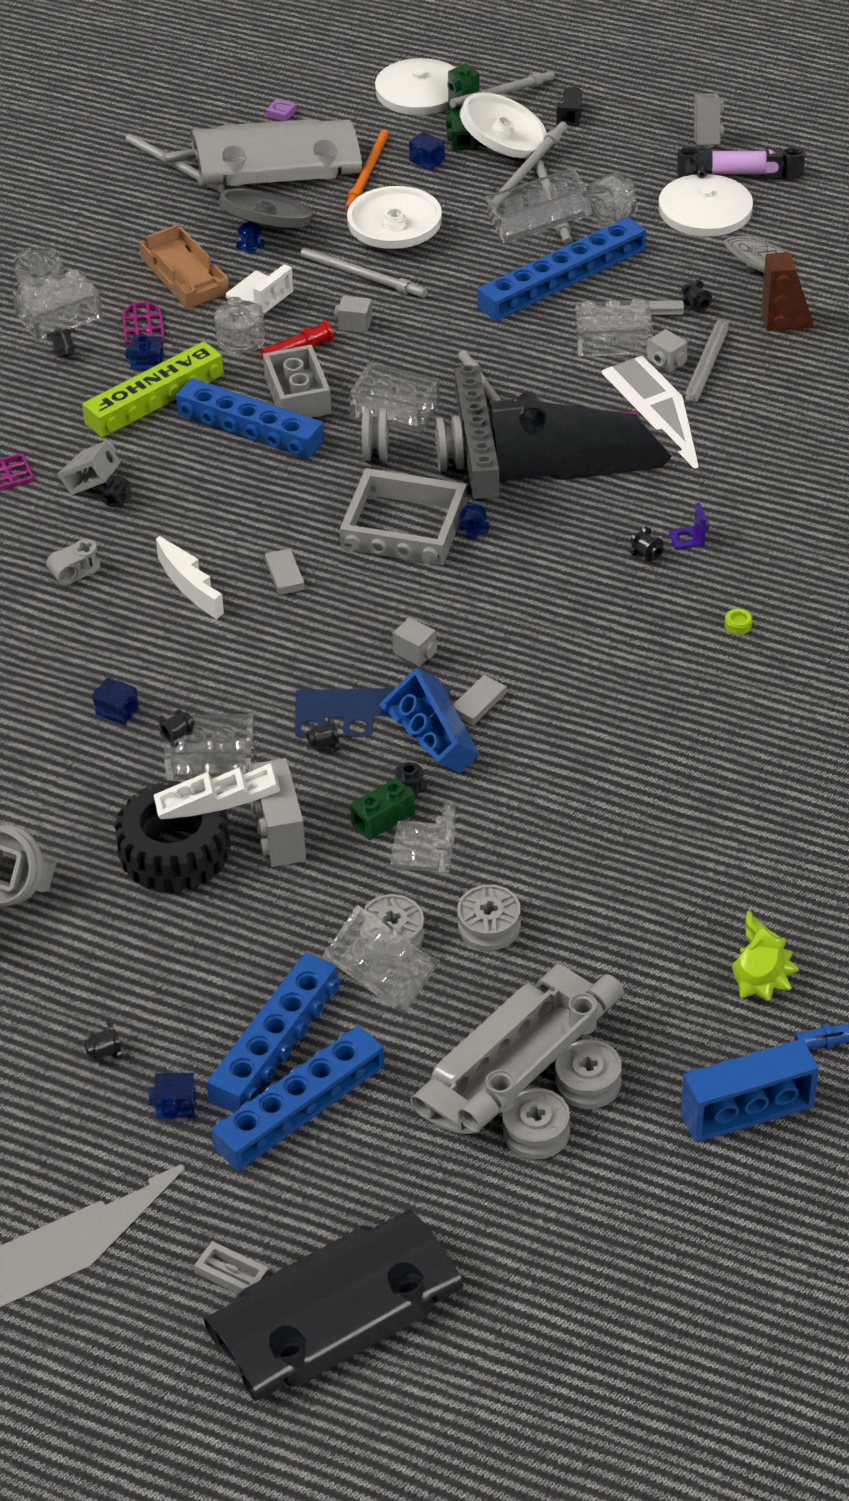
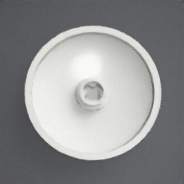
M414 58L393 63L378 74L375 81L376 96L385 107L403 114L428 115L442 112L448 109V71L455 67L446 62L428 58Z
M492 93L472 94L466 98L460 110L461 121L474 138L490 149L511 157L529 158L544 141V137L547 134L542 122L530 110L514 100Z
M697 174L685 176L669 183L659 196V213L661 218L675 230L690 235L710 237L729 234L743 227L752 215L753 199L750 192L739 182L724 176L706 174L702 179Z
M388 186L368 191L357 197L348 208L347 222L352 235L365 244L388 249L405 248L420 244L434 236L442 223V211L438 201L427 192L412 187Z

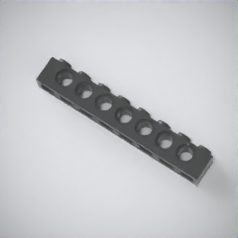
M464 365L454 368L455 396L473 499L500 497L499 467L480 366Z

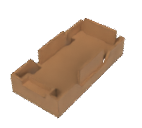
M172 226L146 236L147 243L145 241L139 242L142 260L186 309L225 295L229 291L228 277L217 265H214L213 268L211 267L210 256L182 227Z

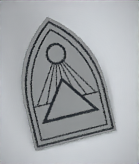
M731 237L723 242L736 257L746 263L747 272H754L755 269L764 272L766 254L789 252L786 249L752 237Z

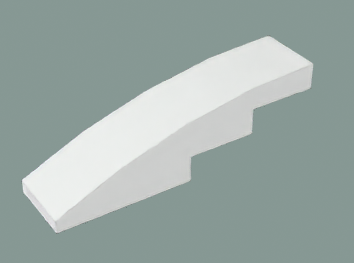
M160 536L156 538L158 559L167 575L179 590L196 606L213 618L218 619L224 614L222 594L211 588L210 576L199 570L198 559Z
M270 763L246 774H243L241 769L237 768L213 779L206 772L154 794L159 818L169 819L221 811L253 802L279 792L280 787L276 771Z

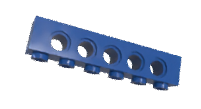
M191 378L176 394L178 415L309 459L324 442L322 421Z
M307 952L302 955L207 1080L209 1102L234 1113L245 1102L253 1100L259 1095V1091L265 1083L269 1084L272 1081L279 1064L289 1058L292 1047L297 1040H301L305 1036L308 1025L314 1017L318 1018L328 998L330 996L333 997L337 993L340 986L337 965Z
M359 1025L351 1031L343 1033L334 1043L325 1049L317 1051L307 1062L293 1068L283 1079L269 1085L259 1096L245 1102L239 1110L229 1117L218 1121L215 1127L211 1129L213 1148L231 1166L240 1171L384 1067V1047Z

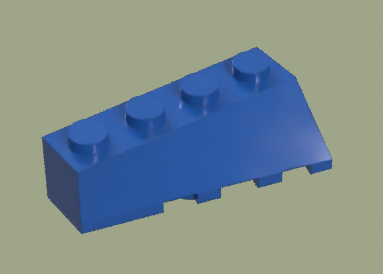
M416 667L379 704L437 762L461 773L480 755L439 679Z

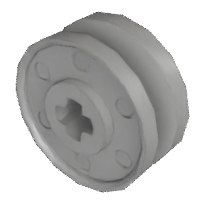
M363 407V461L371 460L373 450H378L380 461H387L389 443L387 407H380L378 419H373L370 407Z
M459 415L452 416L450 428L445 427L442 417L435 418V445L440 472L447 470L448 459H453L456 470L464 469L463 436Z
M481 885L470 889L461 897L458 903V932L463 941L473 948L490 951L507 947L517 939L521 931L520 902L514 893L498 885Z
M396 894L382 895L369 901L363 908L360 917V937L362 945L370 954L379 959L400 960L415 954L422 946L424 916L422 909L414 900Z
M581 1039L573 1042L555 1060V1087L559 1096L569 1105L581 1109H596L606 1106L616 1099L621 1090V1059L617 1051L609 1044L596 1039Z
M543 1088L522 1090L515 1097L513 1108L507 1112H502L504 1141L509 1149L517 1155L532 1160L546 1159L558 1154L567 1145L570 1137L569 1107L565 1100L555 1092Z

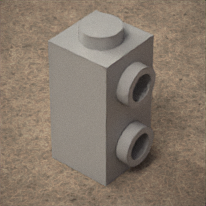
M717 93L694 95V141L701 148H712L714 144H720V137L724 136V124L720 123V114H724V101L720 100Z

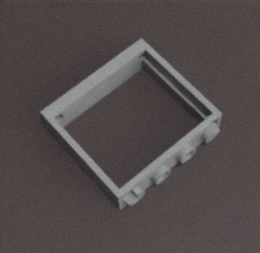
M365 468L340 527L341 549L444 565L467 505V484ZM368 495L449 508L437 539L356 526Z

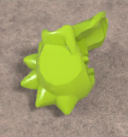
M748 910L745 923L746 938L750 944L745 949L741 948L739 950L741 954L736 962L733 963V974L738 983L741 998L757 994L769 1001L774 988L788 991L792 988L787 975L798 972L799 968L790 961L793 952L784 949L786 939L780 938L770 931Z

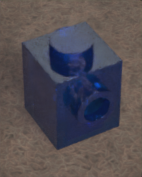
M422 132L409 141V161L431 171L445 161V141Z
M133 335L130 345L127 344L125 352L126 359L130 361V369L147 371L162 363L165 357L163 337Z
M108 677L101 686L94 690L92 696L97 716L125 725L139 708L137 688Z
M194 1073L155 1074V1087H149V1106H155L157 1119L195 1118L196 1086Z

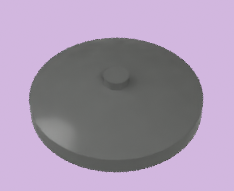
M228 189L220 193L219 206L223 210L240 219L254 223L261 228L305 227L310 225L312 221L313 211L305 204L288 197L250 189Z

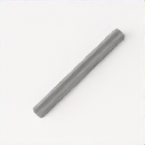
M719 320L715 323L685 392V399L688 402L692 401L695 403L699 400L728 332L729 324L726 321L722 322Z

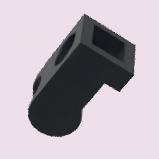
M569 87L564 89L563 103L557 104L556 125L560 122H565L567 126H579L583 91L580 88Z

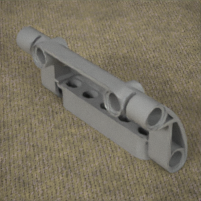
M309 119L222 125L218 128L191 130V146L199 161L201 185L223 183V175H225L226 185L239 186L252 183L336 178L338 171L340 175L361 174L362 171L359 144L355 129L349 119L333 121Z
M559 964L555 965L537 981L535 986L530 983L522 986L443 1058L435 1067L431 1080L411 1097L412 1107L421 1117L451 1132L461 1134L479 1132L499 1112H507L515 1105V1097L581 1035L590 1034L596 1029L597 1020L623 996L624 990L622 985L616 978L608 974L603 975L595 984H591L568 968Z

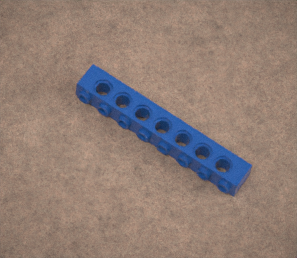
M629 217L611 224L478 287V308L496 322L645 250L646 229Z

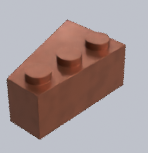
M790 252L769 253L765 256L761 316L766 332L815 328Z

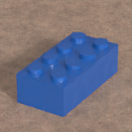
M801 1039L794 1042H785L767 1050L754 1051L749 1055L733 1060L727 1059L719 1064L702 1069H693L683 1074L680 1114L695 1143L813 1108L819 1067L804 1040Z

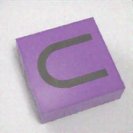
M276 99L266 109V117L287 121L297 111L296 104Z

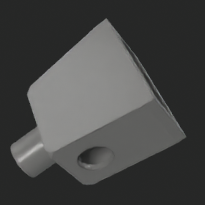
M102 442L81 451L57 475L70 494L73 495L106 482L120 464V460L115 454L116 449L114 445L110 442Z

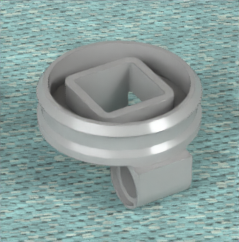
M0 825V862L3 851L17 855L11 882L8 883L0 880V907L22 903L29 899L35 891H49L57 862L42 856L35 839L22 828L13 825Z

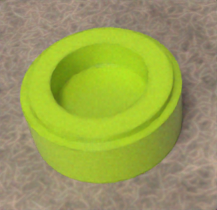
M733 609L726 613L724 625L730 633L745 634L751 630L753 618L744 609Z

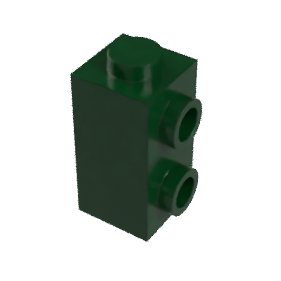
M466 63L448 71L449 110L450 99L480 91V73Z
M450 106V115H446L447 141L452 142V150H475V138L467 131L461 121L460 110L462 106L455 108Z
M397 777L350 804L351 825L368 841L415 814L416 796L410 786L404 785Z

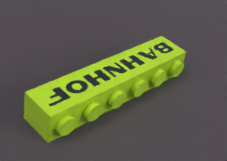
M203 341L82 403L84 422L103 438L176 400V394L191 378L209 383L224 375L222 355Z

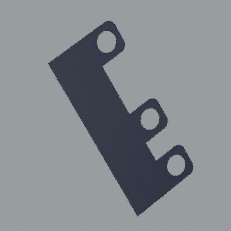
M450 686L443 687L450 699ZM395 688L296 690L295 735L298 738H307L306 734L301 731V725L305 722L312 721L318 725L325 724V717H344L345 736H370L373 733V716H391L379 704ZM356 720L364 721L367 724V729L362 733H354L349 729L350 723Z

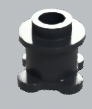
M700 279L694 283L685 284L681 289L684 305L690 304L691 308L696 312L707 309L712 302V294L702 288L704 282Z
M75 328L59 329L46 334V338H52L53 354H58V357L73 355L72 350H75L77 347L73 345L71 333H75Z
M645 526L640 532L634 533L631 536L630 554L636 556L640 553L647 562H651L661 557L664 551V543L660 537L650 535L651 528Z
M178 709L168 719H165L163 716L157 718L160 735L173 748L179 746L178 739L185 735L191 736L193 734L195 723L188 712Z
M328 717L327 724L310 725V730L306 731L310 748L315 747V750L320 752V748L334 745L335 751L340 750L339 734L333 717Z
M406 762L396 768L395 777L404 785L410 786L415 796L427 790V783L421 781L424 772L420 765Z
M112 1022L107 1023L108 1030L95 1034L92 1031L88 1032V1039L84 1040L88 1057H94L96 1062H100L101 1058L115 1054L117 1059L122 1058L120 1039Z

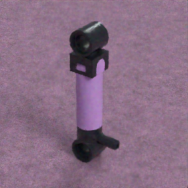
M685 147L679 149L677 154V175L680 177L697 174L702 179L706 174L765 175V178H782V176L799 178L804 175L805 151L795 147L786 148L783 151L781 147H765V151H700L697 148Z

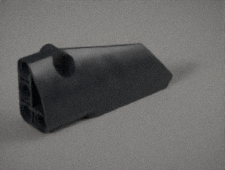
M532 391L523 392L518 396L517 401L507 399L491 401L489 403L490 424L499 467V482L541 476H551L557 480L662 468L672 457V454L658 441L637 414L542 402L539 400V396Z

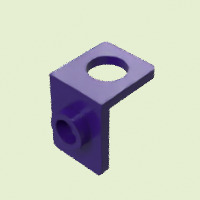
M700 502L695 503L694 526L669 530V536L674 549L680 550L705 546L706 531H709V520L707 515L704 514ZM687 534L692 539L688 542H682L677 537Z

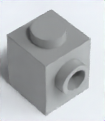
M343 295L340 304L335 306L334 319L338 320V330L367 333L372 321V299Z
M665 329L649 339L648 360L670 373L687 361L688 342Z
M410 617L392 633L393 653L418 666H421L428 658L433 657L437 650L436 631Z

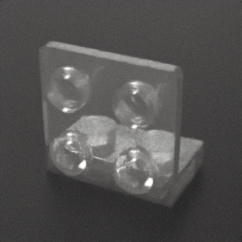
M444 804L442 816H437L436 823L398 821L390 862L391 868L449 873L456 832V805Z

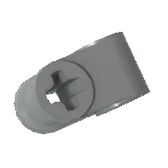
M90 539L79 540L71 546L53 552L47 558L46 566L60 584H72L76 580L94 574L100 569V561L95 554L97 552V545Z

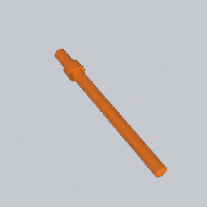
M381 130L354 188L350 189L347 195L348 201L344 207L346 212L351 203L363 194L362 191L389 136L387 130Z

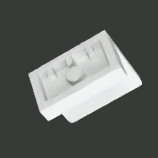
M284 264L269 276L254 271L226 293V298L263 315L293 292L292 268Z

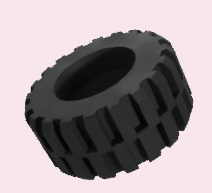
M172 781V784L164 785V782L155 784L154 788L149 789V787L140 790L138 796L134 794L128 799L127 805L124 804L115 821V835L121 867L134 882L138 883L140 881L141 886L147 889L156 888L157 892L166 893V890H173L174 893L182 892V889L190 888V890L196 889L202 882L208 883L214 878V873L218 874L224 868V863L228 861L230 855L229 849L231 846L226 809L188 817L159 818L154 794L181 783L180 781ZM171 831H184L193 834L183 841L174 843H163L153 840L155 837Z

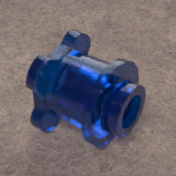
M251 222L241 225L238 228V235L241 237V241H237L236 247L245 250L248 254H254L257 249L264 247V240L259 238L261 227Z
M469 504L462 509L460 513L461 519L458 524L459 528L464 529L469 539L474 540L482 532L490 530V523L485 521L487 518L486 511L481 505Z

